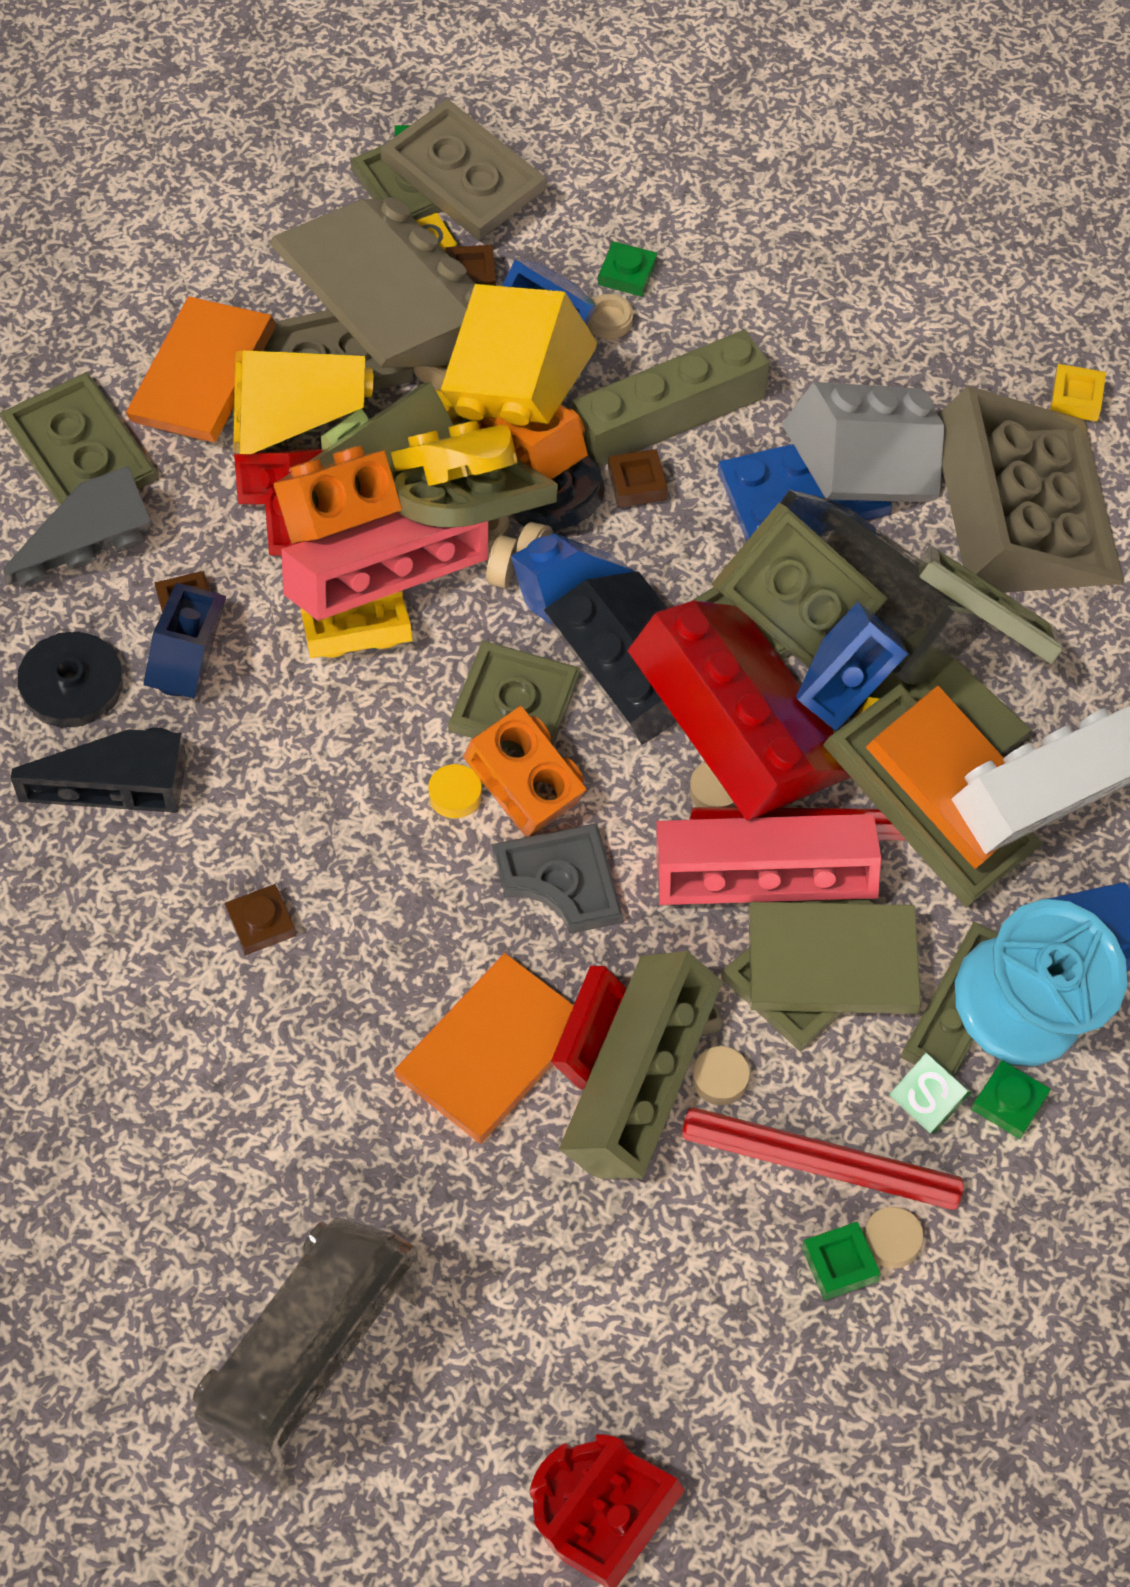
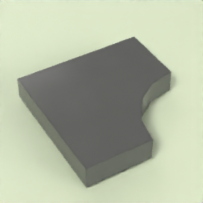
M597 823L492 844V851L504 897H527L545 903L561 916L569 934L623 923L622 910Z

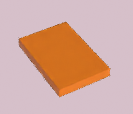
M188 296L125 412L129 420L143 426L216 443L234 408L235 352L242 350L263 351L276 327L272 315Z
M937 685L866 746V749L969 864L976 869L996 850L988 854L984 853L951 799L968 785L964 777L969 772L988 761H993L996 767L1005 764L1004 758Z
M503 953L394 1069L395 1077L481 1145L552 1067L551 1059L574 1005L506 953Z

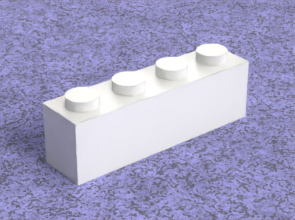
M1130 706L1109 715L1106 708H1103L1082 720L1078 724L1080 729L1072 732L1069 725L1064 726L1045 737L1041 741L1042 747L1034 749L1031 743H1027L1008 754L1003 759L1005 764L996 767L993 761H988L964 777L968 785L951 800L985 854L1130 784Z

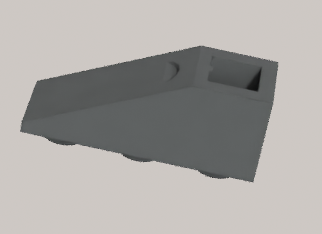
M126 466L80 483L4 566L3 574L6 585L18 581L20 587L32 586L49 577L47 570L63 564H67L69 570L77 569L94 562L97 559L95 553L114 546L116 552H123L142 544L145 541L143 535L150 533L151 520L129 467Z

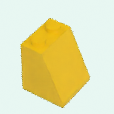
M475 284L441 391L455 408V412L469 420L480 421L484 417L500 418L520 426L527 425L529 422L549 424L595 352L597 341L566 292Z
M245 350L235 352L233 452L239 454L255 453L364 408V397L371 398L373 393V368L365 367V356Z

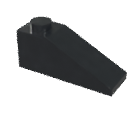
M158 727L146 730L127 729L12 768L10 778L19 802L178 813L187 756L182 733H175Z

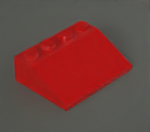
M693 600L656 612L627 650L746 821L851 778L823 746L827 739L834 734L833 730L826 722L798 701L796 695L801 686L755 622L738 607Z

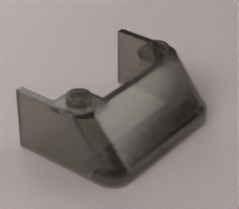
M790 489L781 501L782 505L793 512L888 598L876 612L875 616L896 632L908 652V655L892 671L905 683L916 686L917 683L930 684L989 624L919 577V558L847 506L835 500H826L824 497Z
M340 1217L334 1218L329 1224L323 1221L319 1222L310 1232L304 1243L302 1251L305 1255L221 1369L219 1371L211 1369L202 1378L193 1394L192 1400L198 1404L195 1410V1418L204 1442L282 1495L290 1486L281 1455L282 1450L394 1294L414 1307L422 1299L417 1247L397 1234Z

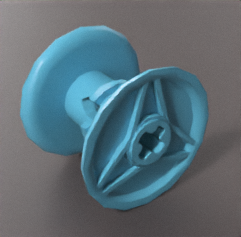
M1038 900L1020 906L1002 923L997 937L980 942L963 958L955 979L956 1009L966 1032L986 1053L1011 1065L1036 1067L1060 1058L1077 1040L1078 1035L1102 1027L1120 1009L1128 987L1126 958L1114 933L1094 913L1070 901Z

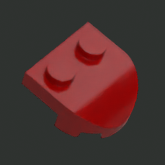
M596 1434L595 1441L573 1448L567 1443L560 1445L541 1463L530 1486V1496L533 1499V1522L547 1544L563 1562L604 1587H617L685 1490L678 1478L631 1453L622 1439L611 1435Z

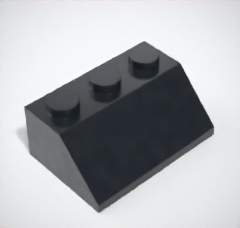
M639 571L586 579L545 608L544 611L556 633L642 745L658 736L677 721L627 650L653 615L668 608Z

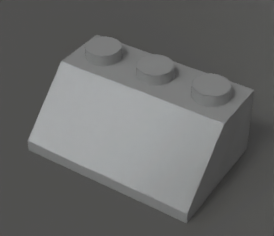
M813 382L782 423L783 428L826 500L930 502L940 496L945 425L935 411L932 399L921 388Z

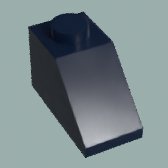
M176 582L153 632L144 686L159 689L162 693L170 696L195 698L209 661L225 605V595Z

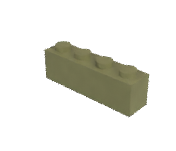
M746 329L573 399L572 409L580 416L585 427L583 437L588 456L601 467L608 464L609 456L637 452L765 398L770 363Z
M689 951L640 956L563 1137L559 1150L594 1177L600 1179L643 1178L723 983Z

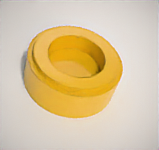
M450 764L443 766L435 771L429 780V801L432 808L444 817L453 819L466 817L472 814L480 805L482 799L481 780L471 768L465 765Z

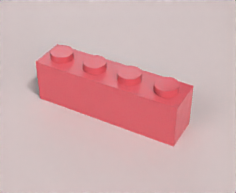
M395 512L320 539L304 541L281 549L283 595L319 621L488 560V521L465 527H436L412 521L399 512Z
M874 814L753 818L748 821L745 818L656 821V865L659 905L878 898L881 853Z

